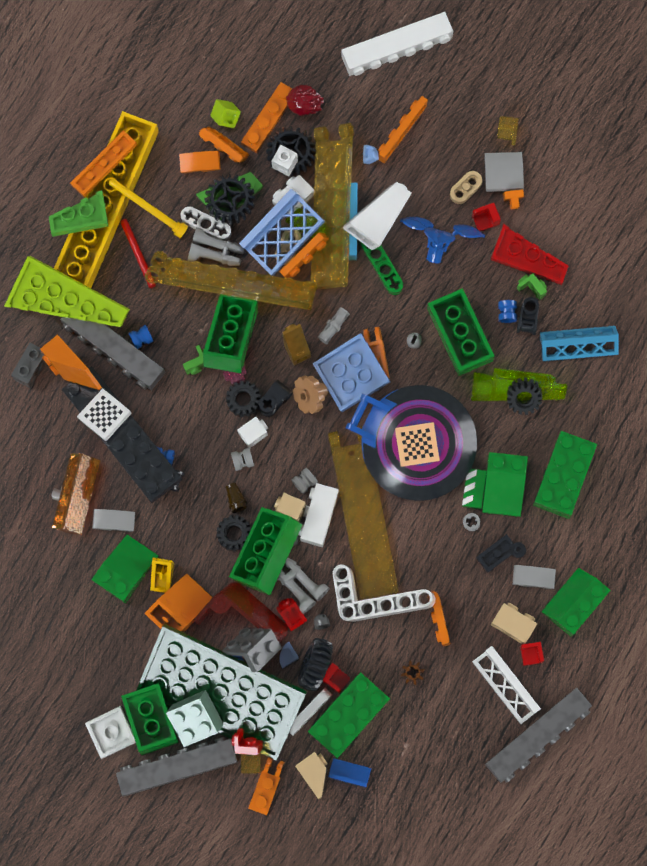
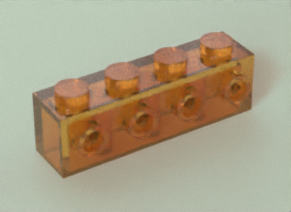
M70 454L52 528L69 534L82 535L100 460L84 454Z

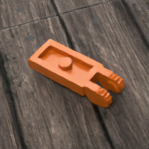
M208 126L200 130L199 135L205 142L211 141L217 150L227 153L232 161L240 163L248 158L249 154L222 133L213 129V127Z
M375 327L376 341L374 342L370 340L368 329L363 330L365 340L387 377L390 378L380 327Z
M433 591L432 593L436 599L435 604L432 606L434 612H431L433 623L438 625V631H435L438 643L441 642L443 646H447L451 643L441 600L438 593Z
M268 757L264 770L261 772L248 808L267 815L284 765V762L280 761L275 775L269 774L268 771L273 762L270 757Z

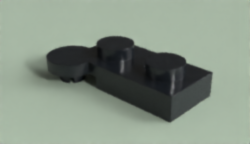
M506 534L479 554L476 559L483 569L489 573L511 555L515 558L523 557L526 553V547L520 542L513 544Z

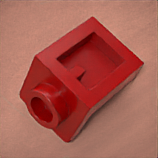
M292 598L282 600L278 604L279 606L276 607L277 612L281 615L290 631H293L307 621Z
M239 728L232 736V746H235L236 754L258 755L263 748V740H256L253 737L243 739V728Z

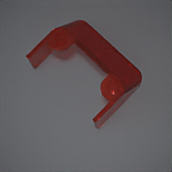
M237 582L228 584L217 593L193 619L199 625L212 610L217 614H223L232 606L256 628L272 629L279 644L288 635L286 623Z

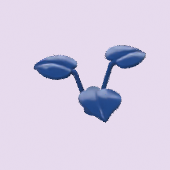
M406 217L400 219V222H403L412 229L424 230L428 237L427 248H429L426 259L432 263H441L443 252H446L449 244L455 240V235L459 234L467 238H485L481 231L465 224L454 225L453 229L455 231L451 234L447 231L433 228V223L425 218Z

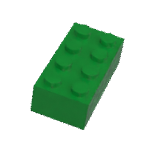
M463 288L428 303L427 310L458 376L493 362L494 354Z
M220 292L203 352L204 367L236 373L242 372L258 313V299Z
M560 431L533 506L569 519L574 510L597 444Z
M261 507L229 577L243 586L270 595L302 524L288 515Z
M360 672L309 729L308 733L338 759L390 701V698Z

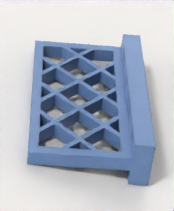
M290 189L239 244L271 276H274L325 221L297 192ZM298 202L303 205V214H294V206ZM307 216H314L318 222L313 227H307ZM284 217H290V227L281 228V220ZM294 217H303V227H294ZM290 230V241H281V231ZM294 230H303V237L300 240H294ZM271 231H277V241H268V234ZM264 244V255H257L253 251L257 245ZM268 244H277V254L268 255ZM281 244H290V251L287 254H280ZM277 257V265L271 270L267 266L268 258Z

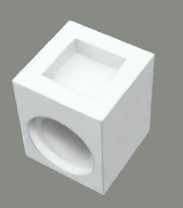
M280 145L272 159V168L290 176L298 161L297 153Z
M257 417L237 430L248 448H251L268 436L266 423L262 419L259 421Z

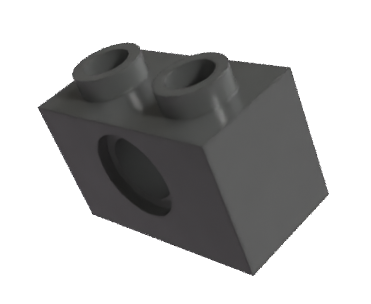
M29 343L11 374L15 381L30 389L46 364L42 359L44 354L41 352L40 347Z

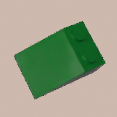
M489 452L482 513L521 517L528 456Z
M126 535L103 562L91 580L126 604L152 567V559L158 558L159 555L129 535Z
M159 683L121 696L138 751L141 755L179 743L175 729L166 715L168 708Z

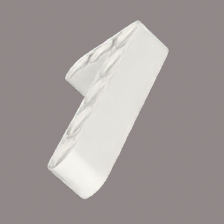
M338 565L333 570L339 615L348 622L428 609L435 604V595L426 589L358 601L354 574L351 568L345 565ZM346 569V578L340 579V571ZM349 588L350 596L343 598V590ZM424 594H429L430 596L427 604H422L421 597ZM409 597L411 600L410 605L403 607L402 600ZM385 601H390L392 604L391 609L388 611L383 609ZM371 604L372 612L365 614L364 607ZM352 607L353 615L347 618L345 611L347 608Z

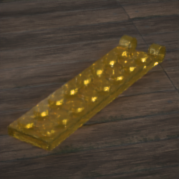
M351 123L339 125L341 140L328 142L329 131L327 127H317L314 129V138L316 140L314 211L325 222L316 230L312 239L319 232L325 233L329 237L326 241L327 245L321 251L317 250L312 255L311 288L314 290L348 286L349 233L343 229V226L350 221L352 145L354 135ZM313 216L314 226L318 222V220Z
M156 251L151 259L152 266L148 267L145 274V279L153 284L173 285L306 310L312 309L317 291V284L309 281H298L292 278L275 277L270 274H259L254 271L247 272L236 268L220 267L215 264L208 265L198 261L190 262L180 258H169L162 251ZM155 258H161L164 262H158ZM154 272L158 277H153L149 273Z
M338 431L329 432L328 437L360 600L397 594L399 590L378 485L364 462L362 436L357 434L359 444L340 447ZM350 451L354 452L353 456L349 455Z

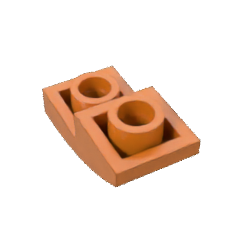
M219 151L179 154L181 173L221 170Z

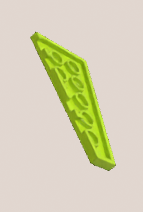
M32 256L27 257L4 307L9 308L13 307L54 316L87 320L117 327L123 325L130 310Z

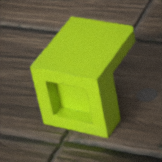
M216 99L210 116L220 126L235 128L241 111L232 102Z

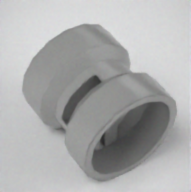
M246 448L242 452H231L236 471L246 466L248 468L254 466L250 448ZM242 454L244 456L246 464L243 463Z
M307 468L301 471L300 476H295L291 479L302 494L308 491V487L318 483L317 479Z

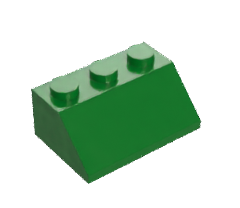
M578 568L541 612L572 637L611 590L596 577Z

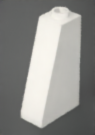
M398 182L394 183L343 226V229L371 250L379 247L410 197L411 192L407 190L405 185Z

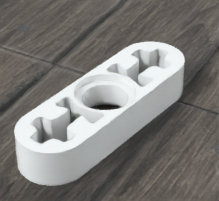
M185 207L181 211L182 222L194 229L196 227L201 228L205 234L219 240L227 241L231 237V228L227 223L222 224L220 220L216 221L214 217L193 207ZM190 212H192L193 217L198 219L197 225L195 224L196 220L193 218H189V220H186L187 218L185 214H190ZM206 219L211 221V226L207 229L201 227V222ZM215 224H217L216 227L219 230L226 228L227 234L220 236L219 231L214 229Z
M326 688L296 717L289 732L292 736L332 696Z

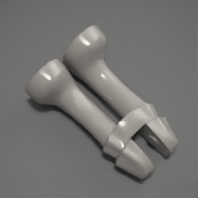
M196 227L188 261L194 262L199 257L221 262L222 264H228L229 266H240L242 260L229 256L230 252L244 254V248L236 242L232 243L229 240L223 241L205 234L203 229ZM197 244L209 245L212 247L222 249L223 251L217 252L214 250L204 248Z
M287 558L285 565L290 571L285 574L281 570L277 580H280L282 585H285L300 602L299 609L305 614L316 602L293 580L297 578L317 601H320L330 588L325 584H315L301 570V567L296 565L297 562Z

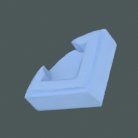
M364 145L363 163L371 164L379 160L377 149L374 146Z
M290 642L283 646L280 653L282 669L299 659Z

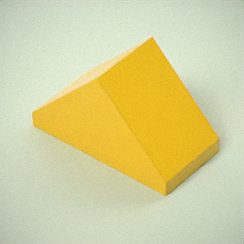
M152 559L150 591L165 593L171 588L174 562L172 560Z

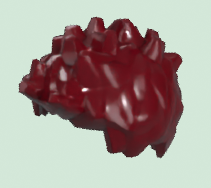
M301 84L292 88L286 96L287 106L299 116L315 114L321 111L322 108L320 106L324 103V98L308 85Z

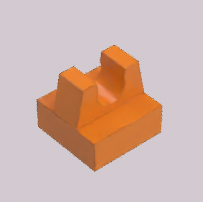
M523 189L503 193V201H509L510 209H518L520 207L519 199L524 197Z

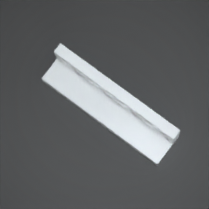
M492 646L472 661L520 724L541 709ZM488 656L492 662L491 670L483 669L478 662ZM493 673L502 674L504 677L503 685H496L492 681ZM505 688L513 689L516 692L515 701L505 698ZM517 704L526 705L530 712L521 718L517 713Z

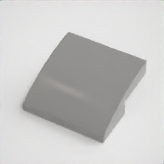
M522 152L485 153L486 192L521 189L524 191Z

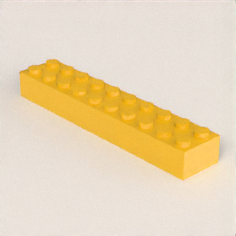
M123 111L108 145L122 131H125L137 142V146L86 196L88 199L96 195V192L103 191L108 226L68 234L54 266V269L89 288H92L130 200L110 186L109 180L115 179L133 192L159 133L157 124Z

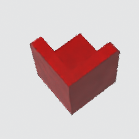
M494 202L474 209L472 212V218L479 231L500 225L501 218Z
M541 642L520 646L523 666L544 662Z
M334 663L329 666L323 678V682L338 694L350 681V677L342 672Z

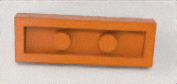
M319 232L279 272L284 277L296 276L300 272L299 268L303 264L309 263L313 259L312 255L317 250L321 251L327 245L326 241L329 237L325 233Z

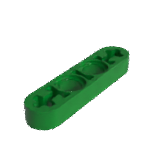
M359 241L360 246L388 293L391 295L400 294L403 290V281L383 247L380 245L373 249L381 252V257L374 259L370 254L373 250L367 249L368 247ZM387 265L391 271L385 275L380 272V268ZM390 277H392V280L395 284L399 283L397 290L395 288H390Z

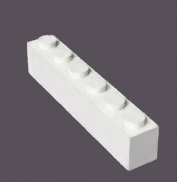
M442 12L342 49L341 57L349 76H357L364 73L367 69H377L386 62L393 63L405 55L407 57L412 56L416 51L428 50L438 43H447L453 37V29L446 13Z

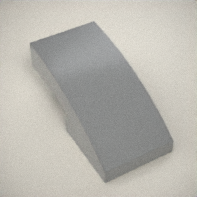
M94 509L92 529L133 532L135 512Z
M514 565L512 585L554 589L556 569Z

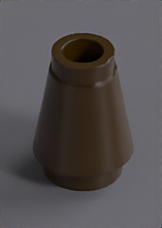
M230 483L226 485L229 509L233 513L245 510L247 508V501L237 484Z

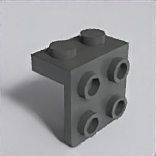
M246 627L240 630L239 635L229 641L222 651L227 655L243 656L251 671L258 672L281 649V646L272 629Z

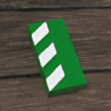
M471 469L466 476L462 507L481 509L486 478L485 470Z

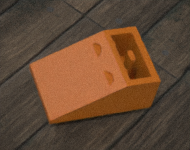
M186 573L145 612V615L160 629L166 624L184 633L215 599Z

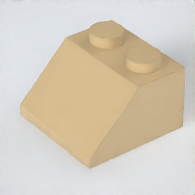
M314 752L298 763L296 768L320 800L323 796L327 772L325 765H327V762L321 753L317 755Z

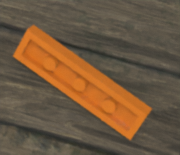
M280 82L242 139L241 144L258 153L287 109L286 96L292 88Z
M421 96L419 100H415L410 106L411 111L408 115L404 114L401 118L400 126L397 130L394 128L391 131L388 142L386 144L383 143L378 149L379 161L385 164L426 109L428 103L426 98Z
M122 131L70 182L71 186L85 198L137 146V142L125 131Z

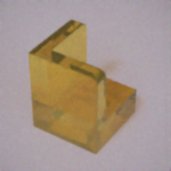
M500 116L498 139L512 140L511 145H515L519 118Z
M261 753L258 755L241 754V774H261Z

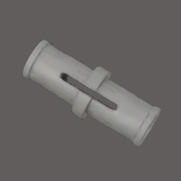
M342 307L339 308L334 317L327 321L326 327L318 336L320 341L328 344L333 335L340 331L341 325L350 315L348 311Z

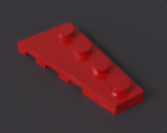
M503 224L491 260L562 285L569 266L550 253L541 250L539 246L534 243L532 244L524 239L522 235L515 233Z

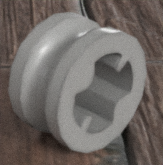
M474 513L465 515L463 518L465 529L475 531L480 527L478 515ZM474 517L477 524L472 525V527L467 526L469 524L466 523V520H471Z

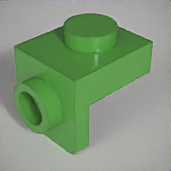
M534 274L529 277L525 275L518 281L517 290L519 292L529 286L539 300L546 296L547 286L541 279L538 280Z
M199 345L195 346L199 357L183 364L187 375L190 373L195 375L202 371L201 368H204V349L201 350Z

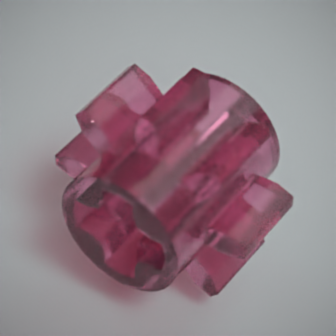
M244 365L241 373L223 372L226 382L230 381L232 385L235 382L240 383V381H244L243 375L247 374Z

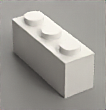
M316 483L315 488H311L309 499L312 500L310 506L305 508L303 517H306L305 524H302L298 534L301 536L300 540L302 542L323 547L339 489Z

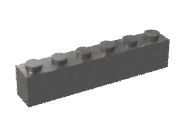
M62 317L60 319L64 324L62 327L67 332L77 334L79 341L85 345L89 343L93 346L92 350L99 356L105 355L108 358L107 361L112 366L116 367L118 365L123 369L121 372L128 378L134 377L138 380L136 383L143 389L148 388L152 391L164 376L165 370L105 324L75 318Z
M575 688L485 765L500 783L503 781L509 782L516 776L513 773L518 768L523 770L530 764L529 759L533 755L537 758L545 751L544 746L549 742L551 745L561 738L558 734L563 730L568 732L576 725L574 721L580 717L581 720L590 713L589 708L592 705L578 688Z
M222 737L215 739V743L208 745L207 742L196 745L197 749L191 751L188 748L178 750L177 755L171 757L169 754L158 756V760L151 762L150 759L139 762L140 766L134 768L131 765L121 767L120 772L116 773L122 796H128L238 763L234 747L232 746V740Z

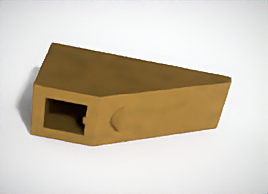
M292 324L286 327L285 331L282 332L283 341L293 365L311 358L301 325Z

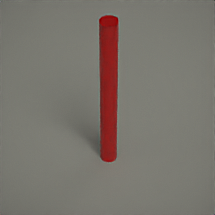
M123 219L120 221L148 287L153 288L156 286L128 220Z

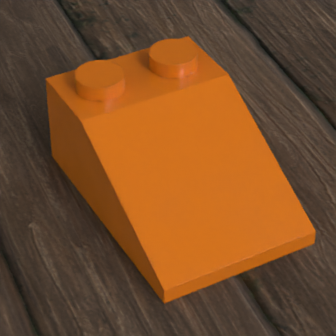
M58 335L40 348L44 354L42 359L50 366L49 368L56 376L60 374L64 380L97 390L102 388L86 365Z

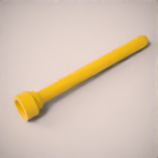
M115 179L109 180L110 186L171 227L174 235L181 238L186 232L188 225L179 221L175 222Z

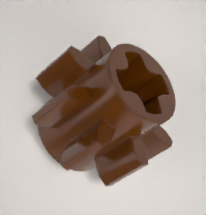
M409 661L408 667L402 666L405 673H402L401 677L406 676V684L409 681H413V684L416 685L417 679H424L420 676V673H423L425 669H419L420 662L412 665V662ZM410 668H413L414 671H418V673L415 675V678H412L411 675L407 674L410 672Z

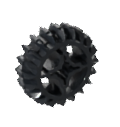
M291 126L289 128L290 131H286L284 127L282 128L283 133L276 131L277 137H270L272 142L267 143L269 148L266 149V154L269 155L267 161L270 162L280 145L290 150L293 149L297 153L298 161L290 177L293 176V172L300 175V170L306 173V166L312 167L311 161H315L314 155L316 154V149H314L315 142H311L312 136H307L306 131L300 133L299 127L296 131H293ZM301 143L307 150L305 156L299 151Z
M228 174V179H224V176L221 175V181L214 179L215 185L209 184L210 190L205 192L208 196L204 198L205 203H208L206 209L210 210V216L215 215L216 221L222 218V224L229 220V224L232 225V220L235 219L239 224V218L241 217L243 220H246L245 213L251 215L252 212L249 208L255 207L253 203L256 200L255 196H253L254 189H250V183L245 184V178L238 181V175H235L234 179L231 178V174ZM229 187L238 188V189L241 190V192H240V191H232V190H230ZM223 189L224 194L215 201L216 195ZM227 193L229 194V197H232L233 199V206L231 205V202H228ZM245 198L243 206L237 210V203L241 202L242 199ZM218 207L229 208L231 212L222 211Z
M315 638L310 643L299 670V686L312 691L320 687L332 658L333 646L331 642L323 638Z

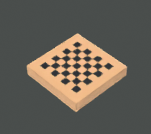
M434 422L395 428L401 467L440 461Z

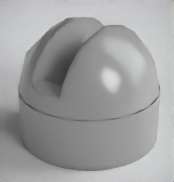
M418 333L409 334L407 345L413 349L420 347L422 343L421 336ZM414 336H417L415 343L412 344Z

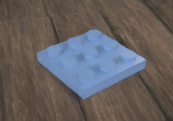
M361 333L312 363L341 412L360 402L362 393L369 396L390 383L389 378Z

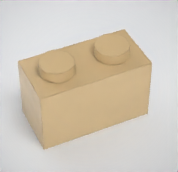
M284 493L282 497H278L274 507H276V512L288 515L300 523L306 503Z
M503 603L491 626L523 645L526 644L537 623L534 622L535 618L527 613L523 615L518 612V608L513 604L508 603L506 605Z

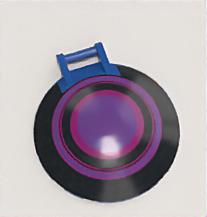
M413 385L397 389L380 401L362 393L361 401L350 423H347L345 428L362 436L364 462L372 477L381 487L400 498L425 501L446 495L463 482L475 460L477 435L470 414L458 399L444 390L426 385ZM370 403L373 407L362 429H360L357 425L367 404ZM434 422L440 461L401 467L395 428Z

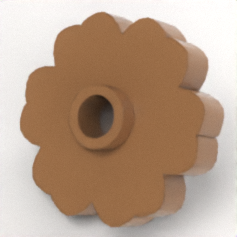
M305 375L299 377L295 381L296 388L293 389L294 400L298 402L299 409L305 414L319 412L323 408L322 402L328 395L326 385L320 383L313 376L307 377Z

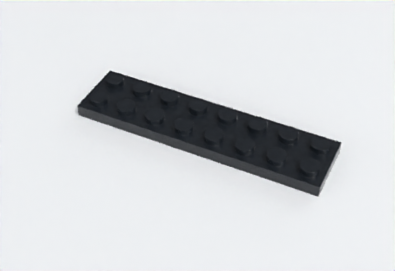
M91 366L89 370L96 378L98 383L101 385V387L105 391H107L111 396H113L116 400L119 401V399L115 396V394L111 391V389L107 386V384ZM70 382L62 388V391L81 413L102 388L97 390ZM131 415L107 441L99 436L151 503L182 481L180 475Z

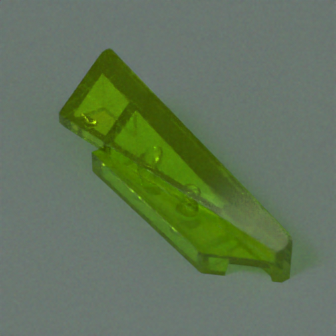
M494 368L493 376L474 372L471 400L506 401L509 385L512 386L513 381L517 383L519 378H521V381L527 378V381L533 379L534 383L537 382L539 387H541L542 400L565 399L567 385L556 383L555 377L551 374ZM521 392L517 395L519 400H529L532 397L529 392Z

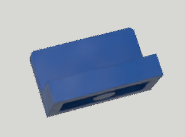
M333 758L328 778L366 788L371 768Z

